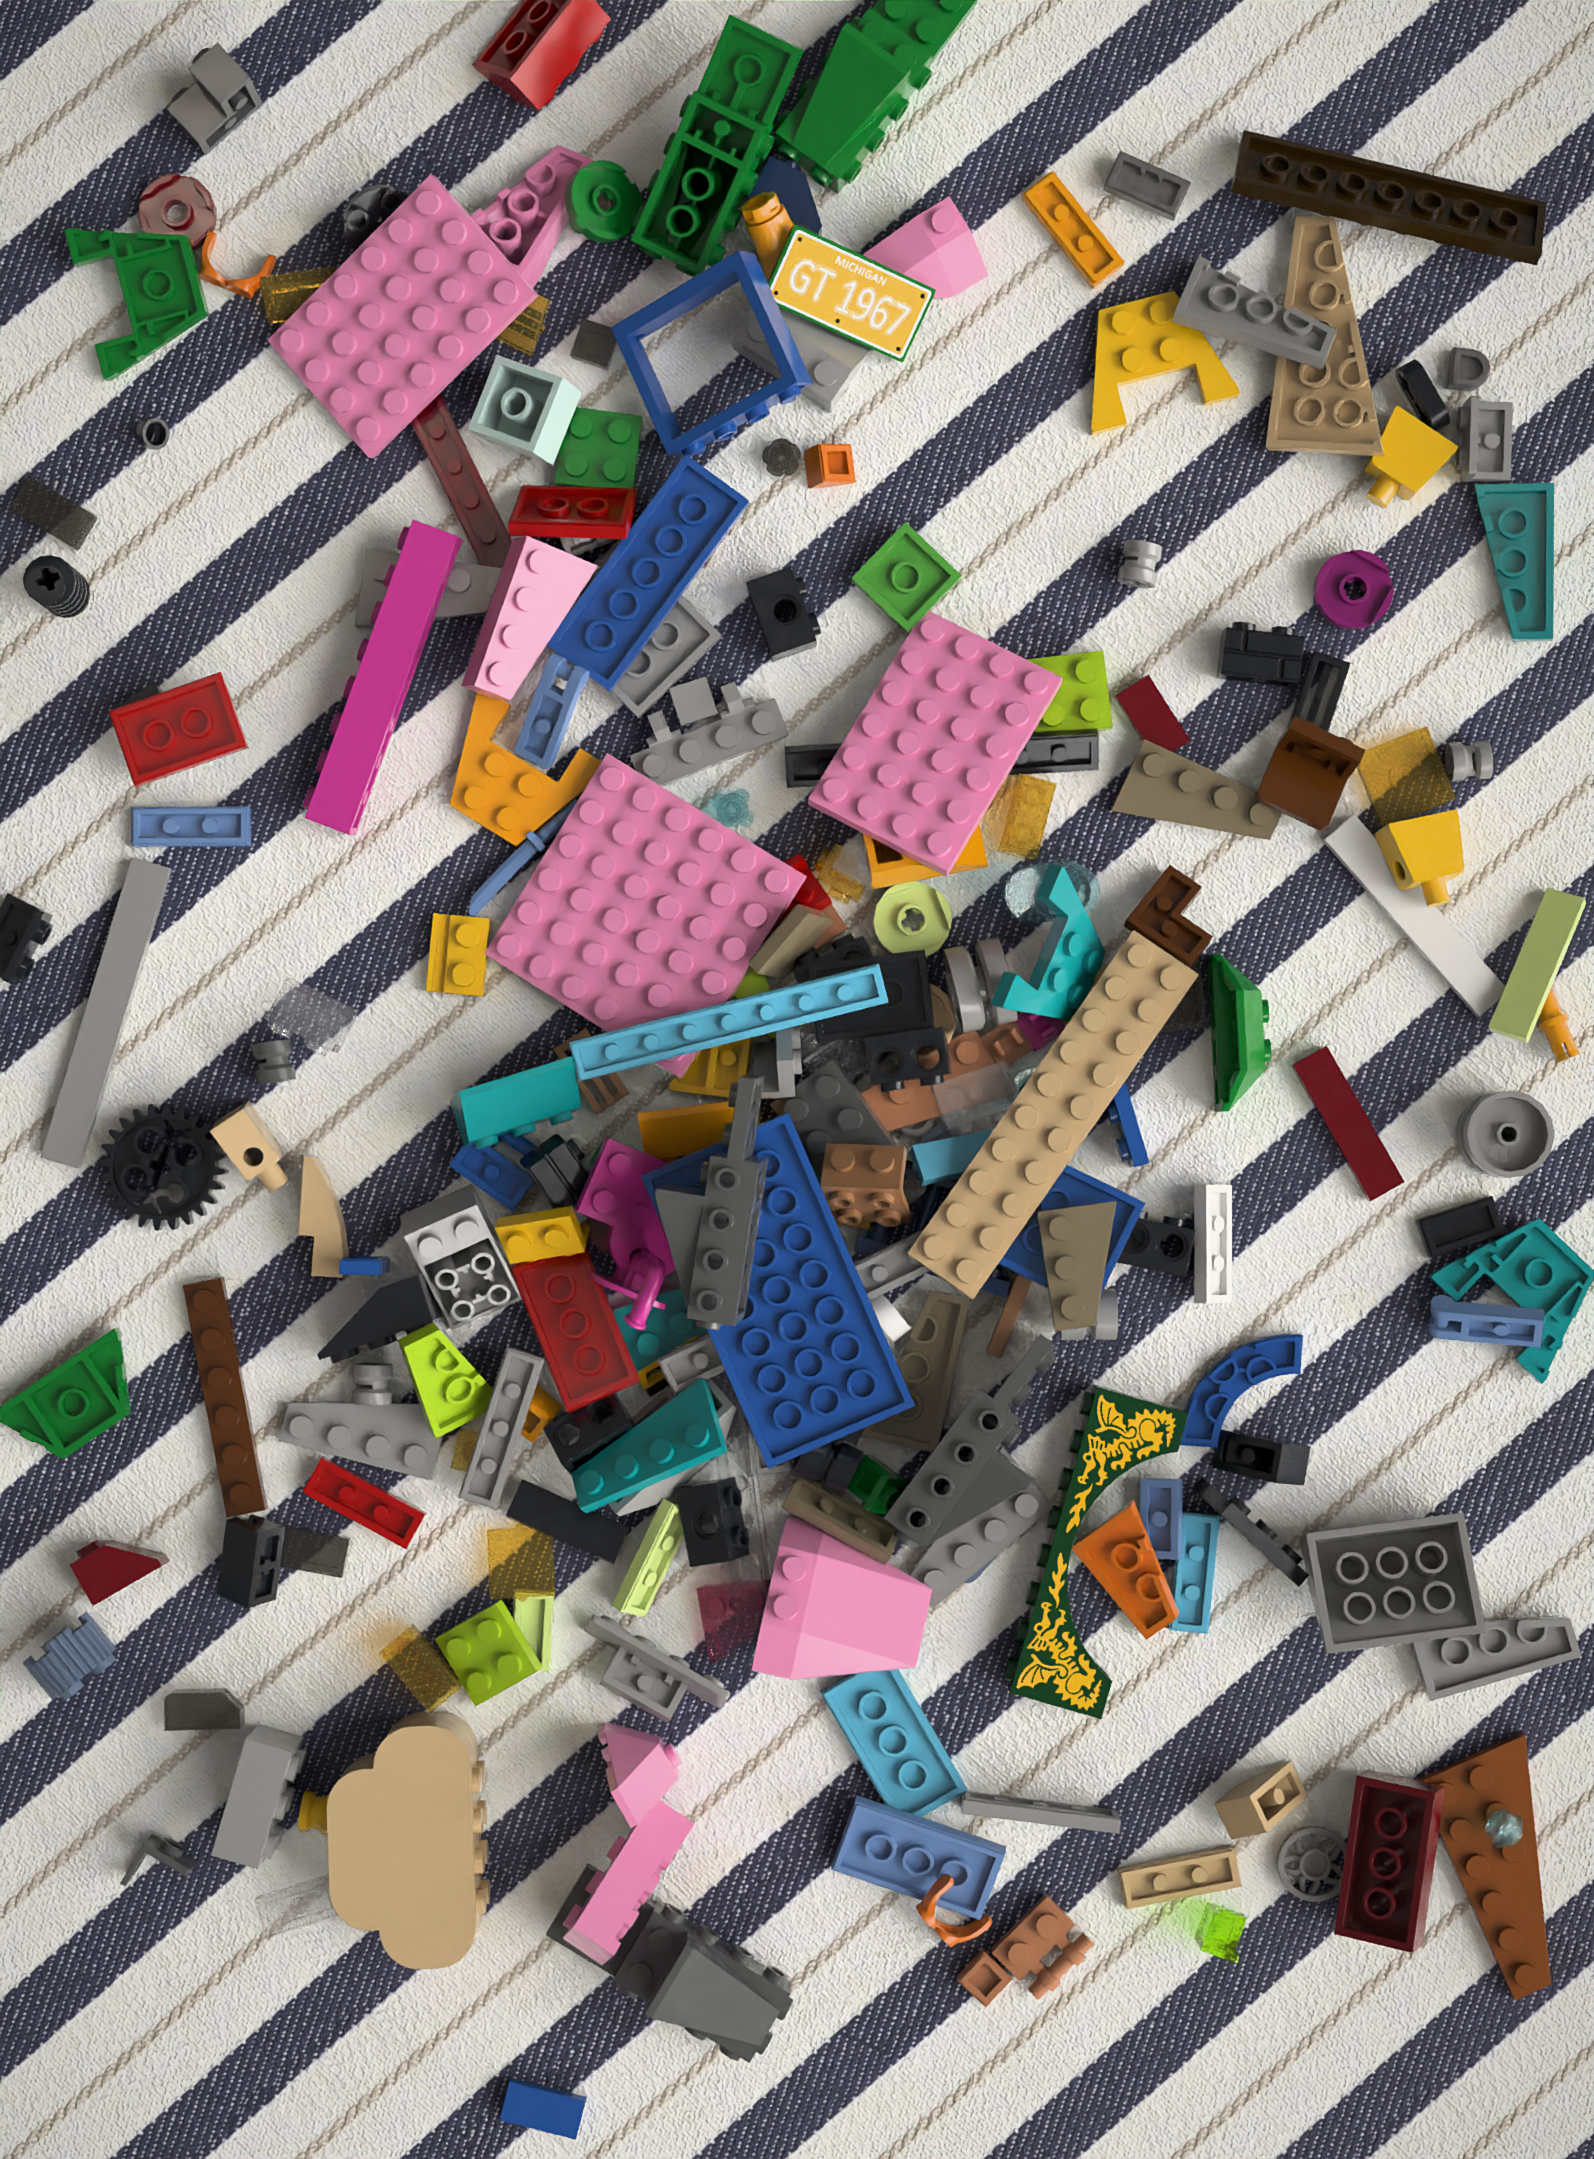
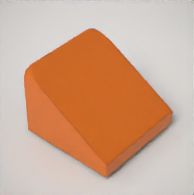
M816 444L804 451L808 488H824L856 482L851 444Z

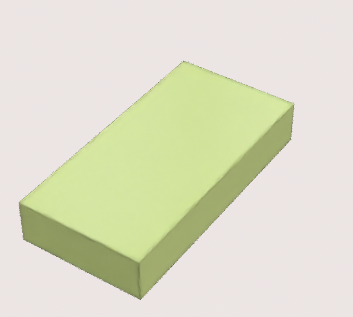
M515 1588L513 1619L543 1666L538 1671H549L555 1590Z

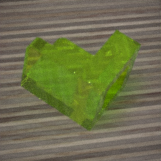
M1207 1901L1194 1939L1201 1951L1238 1963L1240 1955L1236 1947L1247 1918L1244 1914Z

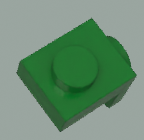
M865 1455L847 1489L865 1502L864 1508L870 1513L887 1514L902 1494L901 1491L907 1481L874 1456Z

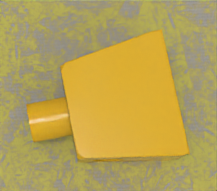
M1397 405L1387 417L1380 432L1385 456H1369L1364 467V471L1376 480L1366 497L1381 508H1386L1395 494L1410 500L1457 451L1459 446Z
M1457 809L1389 823L1375 833L1376 841L1401 891L1421 887L1427 908L1450 902L1445 882L1464 872Z

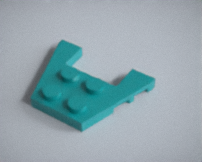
M1049 864L1036 895L1056 914L1047 939L1028 983L1019 975L1004 971L990 1004L999 1008L1070 1021L1088 996L1095 976L1102 966V960L1106 951L1065 868Z
M1534 1218L1432 1272L1428 1278L1447 1296L1457 1302L1485 1274L1518 1307L1544 1309L1541 1347L1524 1346L1513 1358L1538 1383L1543 1384L1550 1373L1548 1370L1558 1349H1561L1564 1343L1562 1340L1572 1319L1576 1317L1594 1279V1270L1540 1218Z

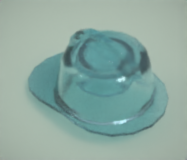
M1056 859L1048 863L1024 867L1011 876L1005 888L1004 898L1010 912L1025 922L1035 923L1054 921L1056 917L1055 912L1036 897L1049 864L1065 868L1087 914L1098 903L1100 893L1099 884L1094 874L1088 868L1068 859Z

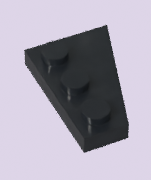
M1204 1478L1196 1484L1193 1490L1299 1587L1309 1575L1298 1565L1303 1558L1286 1543L1281 1548L1273 1542L1277 1534L1261 1519L1254 1524L1247 1517L1251 1510L1239 1498L1233 1495L1228 1500Z

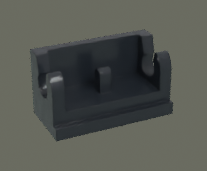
M255 1515L249 1516L248 1523L237 1518L226 1520L217 1588L218 1595L246 1608L276 1600L285 1525L281 1523L276 1524Z

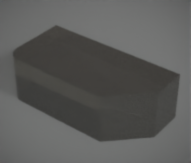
M227 1688L176 1689L170 1692L164 1699L165 1731L241 1729L245 1724L244 1705Z

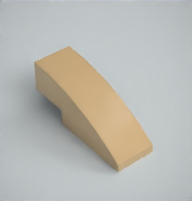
M304 1156L298 1235L314 1236L311 1276L348 1277V1275L339 1274L340 1260L349 1257L346 1227L339 1200L319 1158Z

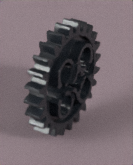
M165 1103L162 1114H160L156 1104L148 1105V1116L140 1109H134V1122L121 1117L119 1121L124 1130L122 1132L109 1130V1134L115 1140L114 1144L101 1145V1148L109 1152L110 1156L107 1159L98 1160V1164L108 1167L109 1171L99 1176V1180L110 1181L112 1185L105 1190L104 1196L116 1195L118 1199L114 1202L112 1208L115 1210L126 1206L127 1211L124 1219L131 1220L136 1215H139L138 1226L141 1228L146 1227L151 1219H153V1226L156 1231L162 1230L165 1220H167L171 1230L178 1229L180 1217L187 1225L194 1224L192 1212L194 1211L200 1216H206L207 1211L203 1203L217 1204L218 1200L211 1192L213 1189L222 1190L226 1187L217 1181V1175L229 1173L228 1169L218 1166V1161L228 1156L226 1153H216L215 1148L219 1144L215 1138L210 1139L209 1137L213 1124H208L201 1128L199 1125L203 1115L200 1113H196L190 1119H187L188 1107L181 1106L176 1115H174V1108L171 1103ZM166 1120L176 1131L191 1128V1131L185 1133V1136L178 1138V1144L193 1145L197 1150V1159L191 1166H187L181 1161V1150L171 1148L168 1154L170 1146L166 1144H160L155 1152L150 1153L144 1147V1136L153 1130L160 1138L169 1137L171 1134L170 1130L167 1129ZM166 1159V1164L171 1166L170 1173H162L160 1176L161 1169L156 1167V1162ZM140 1168L146 1173L147 1185H156L159 1179L158 1189H167L171 1182L177 1181L183 1186L184 1196L178 1203L172 1202L167 1195L159 1196L156 1201L160 1207L161 1214L157 1208H154L152 1203H142L137 1206L136 1203L149 1195V1190L135 1189L131 1185L130 1175L133 1170Z

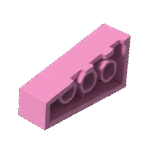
M529 536L513 538L461 686L495 700H511L598 566Z

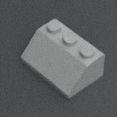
M779 307L813 384L802 389L801 393L831 413L873 349ZM751 309L733 336V349L779 379L782 377V374Z

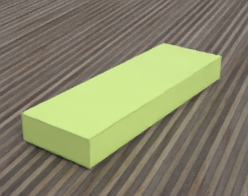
M665 1498L662 1499L612 1603V1606L619 1611L641 1617L646 1616L684 1537L677 1502Z

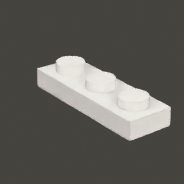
M1194 1185V1230H1196L1193 1241L1194 1303L1232 1302V1185Z

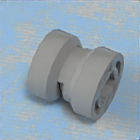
M1126 540L1122 551L1125 561L1124 565L1119 568L1117 581L1138 588H1155L1157 581L1155 565L1161 559L1163 548L1160 545L1147 541Z
M1478 740L1472 745L1465 746L1461 742L1448 743L1445 751V765L1449 781H1463L1466 777L1474 776L1477 780L1490 779L1493 773V753L1490 742L1488 740Z
M353 1364V1377L357 1380L356 1389L352 1392V1404H392V1391L388 1388V1380L392 1377V1364Z

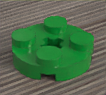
M605 160L593 161L570 176L565 190V206L569 215V225L575 233L583 234L586 238L595 242L610 243L625 236L632 229L634 218L642 206V199L636 183L631 184L629 178L624 175L627 171L620 165ZM600 192L604 193L606 201H610L611 207L604 210L599 207L596 198L599 197Z

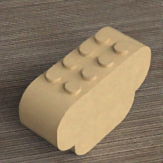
M443 1711L412 1713L396 1722L379 1745L376 1753L362 1756L347 1767L341 1778L333 1786L326 1808L329 1894L335 1912L351 1927L365 1931L379 1930L380 1939L387 1954L400 1965L411 1969H439L460 1961L470 1950L482 1922L483 1914L486 1913V1904L490 1903L489 1879L483 1880L485 1864H488L489 1845L488 1840H481L483 1824H487L486 1800H480L482 1785H485L486 1782L485 1760L478 1761L477 1740L470 1726L460 1717Z

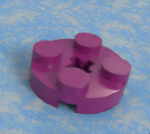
M1351 550L1350 552L1337 554L1327 560L1316 575L1313 586V603L1321 615L1332 625L1346 630H1362L1378 621L1391 605L1394 590L1388 574L1389 570L1379 557L1364 550ZM1354 580L1361 583L1359 590L1363 593L1362 598L1355 596L1353 599H1349L1346 596L1347 591L1343 589L1344 583L1351 584Z

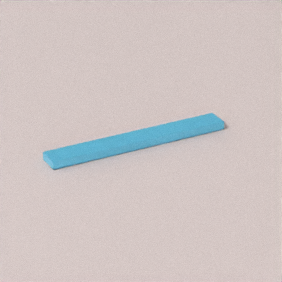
M876 963L570 1041L569 1045L578 1079L582 1081L888 1003L880 966Z

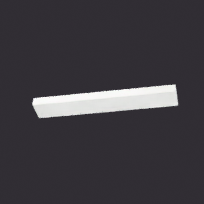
M1355 814L1323 840L1326 846L1476 1017H1480L1501 998L1505 985L1436 907L1427 908L1423 892L1420 888L1401 891L1398 888L1376 838Z

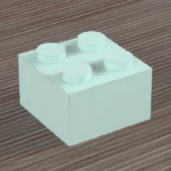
M497 355L468 429L490 443L553 465L582 391L562 377Z

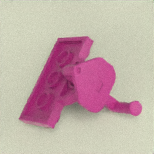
M605 1136L574 1210L610 1225L607 1244L609 1255L615 1262L616 1269L612 1277L590 1271L588 1277L600 1285L636 1299L630 1313L624 1316V1321L634 1329L644 1330L646 1328L645 1321L652 1306L665 1309L667 1304L657 1298L665 1276L676 1268L665 1231L641 1175L666 1165L668 1162Z

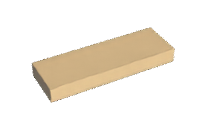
M1233 1845L1117 1867L1126 1910L1242 1887Z

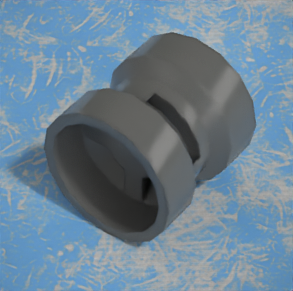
M278 1040L251 1045L252 1056L258 1060V1069L255 1072L257 1084L296 1079L295 1068L288 1060V1056L292 1052L290 1040Z

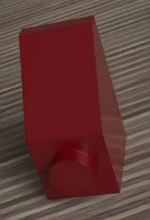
M97 1539L76 1551L80 1559L71 1563L70 1567L92 1606L160 1568L169 1562L166 1554L114 1540L101 1546Z

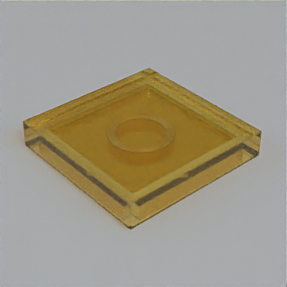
M1427 726L1365 750L1362 760L1357 766L1380 828L1456 799Z

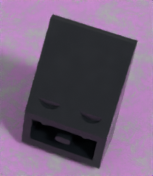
M423 1273L379 1288L317 1354L319 1360L330 1357L333 1364L360 1354L358 1346L368 1344L370 1351L398 1341L396 1333L405 1330L406 1334L409 1335L432 1323L433 1320L442 1317L438 1303Z

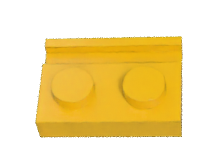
M433 913L426 981L427 992L484 997L488 958L484 953L489 946L490 918Z

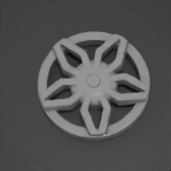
M1306 1826L1296 1829L1283 1841L1278 1851L1277 1871L1282 1883L1290 1893L1305 1901L1321 1902L1333 1898L1340 1893L1343 1872L1331 1861L1337 1858L1341 1850L1345 1860L1346 1844L1335 1832L1325 1827ZM1311 1834H1321L1329 1838L1321 1841L1317 1847V1842ZM1303 1836L1310 1842V1847L1305 1850L1302 1848L1301 1837ZM1295 1842L1296 1850L1300 1855L1290 1854L1286 1856L1288 1849ZM1336 1842L1331 1853L1326 1854L1324 1852L1325 1847ZM1294 1860L1298 1861V1867L1296 1868L1284 1866V1864ZM1333 1869L1340 1879L1329 1877L1330 1870ZM1286 1874L1294 1876L1302 1874L1299 1877V1890L1289 1882ZM1306 1879L1313 1881L1307 1893L1305 1892ZM1322 1879L1325 1883L1334 1885L1325 1892L1315 1894Z

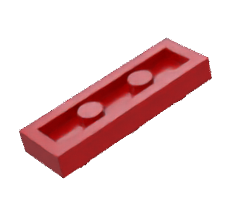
M324 1456L320 1459L302 1492L404 1549H407L426 1515L425 1511Z

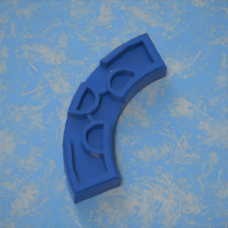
M1282 1334L1254 1340L1233 1350L1215 1363L1196 1385L1184 1408V1411L1189 1414L1180 1445L1217 1448L1219 1434L1225 1417L1234 1405V1402L1246 1390L1269 1378L1280 1375L1301 1374L1303 1335Z

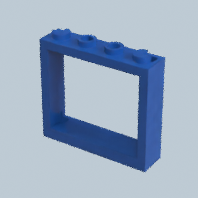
M738 250L611 327L668 456L684 457L686 454L692 457L695 454L701 455L706 451V444L715 439L717 442L734 436L738 433L736 427L747 421L754 423L764 419L770 414L769 408L778 403L784 405L797 400L796 396L802 394L801 390L813 384L758 260L753 253ZM740 281L782 377L682 434L640 340Z

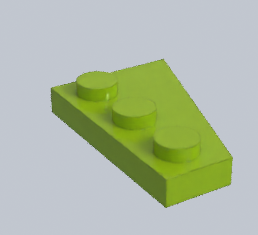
M433 1322L398 1340L428 1429L435 1439L485 1414L493 1388Z

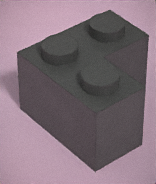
M218 42L211 48L202 49L194 57L192 65L188 69L195 83L189 89L183 88L178 91L172 98L171 105L167 108L174 122L205 155L263 104L250 77Z

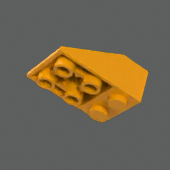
M979 824L949 874L988 867ZM861 833L872 889L944 876Z

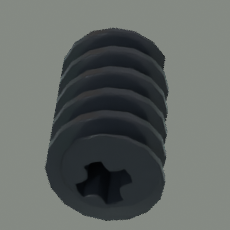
M52 555L40 556L33 560L25 569L23 583L26 592L32 599L55 616L62 618L75 617L82 613L89 604L91 594L88 582L82 574L62 558Z

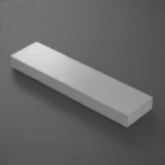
M507 1346L458 1498L494 1510L497 1509L545 1362L544 1357Z
M965 1791L960 1797L959 1806L962 1814L1120 1833L1121 1819L1114 1809Z

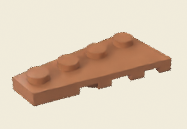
M977 1031L963 1033L948 1043L952 1074L943 1075L944 1083L921 1086L920 1079L904 1081L905 1089L881 1092V1085H874L861 1093L887 1132L1014 1095ZM939 1053L927 1059H918L919 1064L926 1069L935 1067L939 1062Z

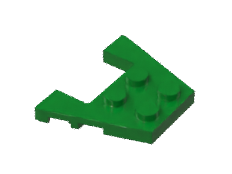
M78 228L64 229L71 258L75 266L80 267L114 258L133 332L128 336L95 344L104 380H114L209 316L191 242L186 235L136 232V234L118 233L110 230L86 231Z

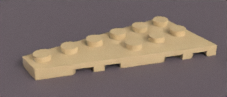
M1295 216L1284 308L1288 310L1291 307H1295L1335 329L1336 334L1322 370L1277 356L1266 448L1270 451L1385 456L1337 221L1335 217Z

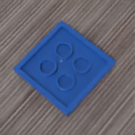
M1066 1165L998 1265L1048 1289L1037 1212L1117 1201L1101 1290L1102 1294L1145 1202Z

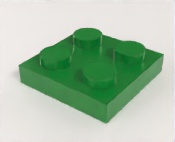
M576 407L559 449L555 485L634 488L643 417L640 415Z

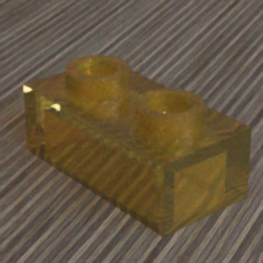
M1020 773L1017 775L997 852L1031 861L1037 860L1057 783Z
M414 1623L379 1652L429 1714L462 1686L455 1673Z

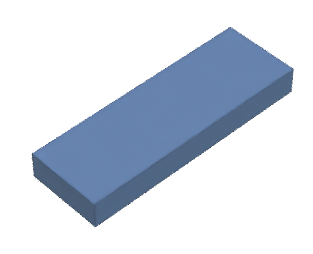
M131 807V846L251 847V807Z

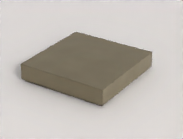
M800 904L796 905L748 961V965L757 974L785 980L796 967V961L808 953L834 920L824 911Z

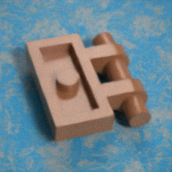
M1045 1893L991 1948V1953L1019 1981L1031 1970L1038 1978L1028 1987V1990L1039 2000L1048 1990L1053 1992L1061 1984L1059 1979L1074 1964L1078 1966L1086 1958L1084 1954L1094 1945V1942L1084 1932L1072 1942L1066 1934L1075 1925L1074 1921ZM1057 1945L1063 1953L1047 1967L1041 1959Z

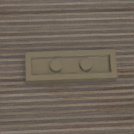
M796 1477L781 1506L783 1509L884 1565L890 1558L898 1541V1538L894 1535L897 1528L876 1513H870L863 1506L845 1496L839 1497L822 1489L821 1483L816 1480L809 1483Z

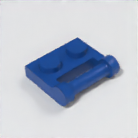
M512 1132L497 1136L523 1156L538 1148V1146L524 1136L514 1138ZM475 1144L465 1147L463 1145L449 1164L451 1168L511 1211L516 1209L534 1184L526 1171L491 1146L476 1150Z

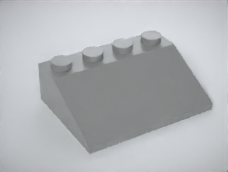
M1464 1513L1306 1533L1300 1539L1305 1571L1309 1575L1307 1582L1326 1654L1486 1632Z

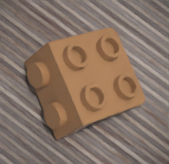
M826 1143L820 1187L834 1219L846 1225H858L861 1222H877L887 1227H895L900 1223L911 1222L912 1213L903 1191L907 1158L905 1146Z

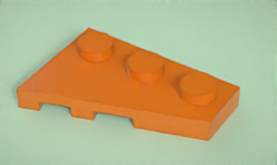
M1134 1500L1073 1544L1072 1550L1146 1640L1176 1620L1179 1611Z

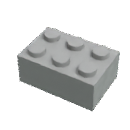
M261 1724L246 1737L211 1856L256 1869L259 1868L265 1858H272L274 1850L279 1848L285 1828L279 1825V1821L283 1820L285 1812H289L295 1796L296 1789L290 1787L291 1781L294 1782L297 1773L300 1774L305 1762L307 1750L301 1749L304 1737Z

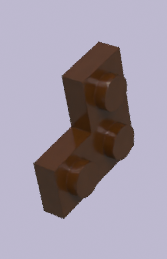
M1171 865L1164 871L1124 923V927L1129 931H1136L1189 968H1191L1210 944L1213 937L1182 916L1199 895L1202 886Z

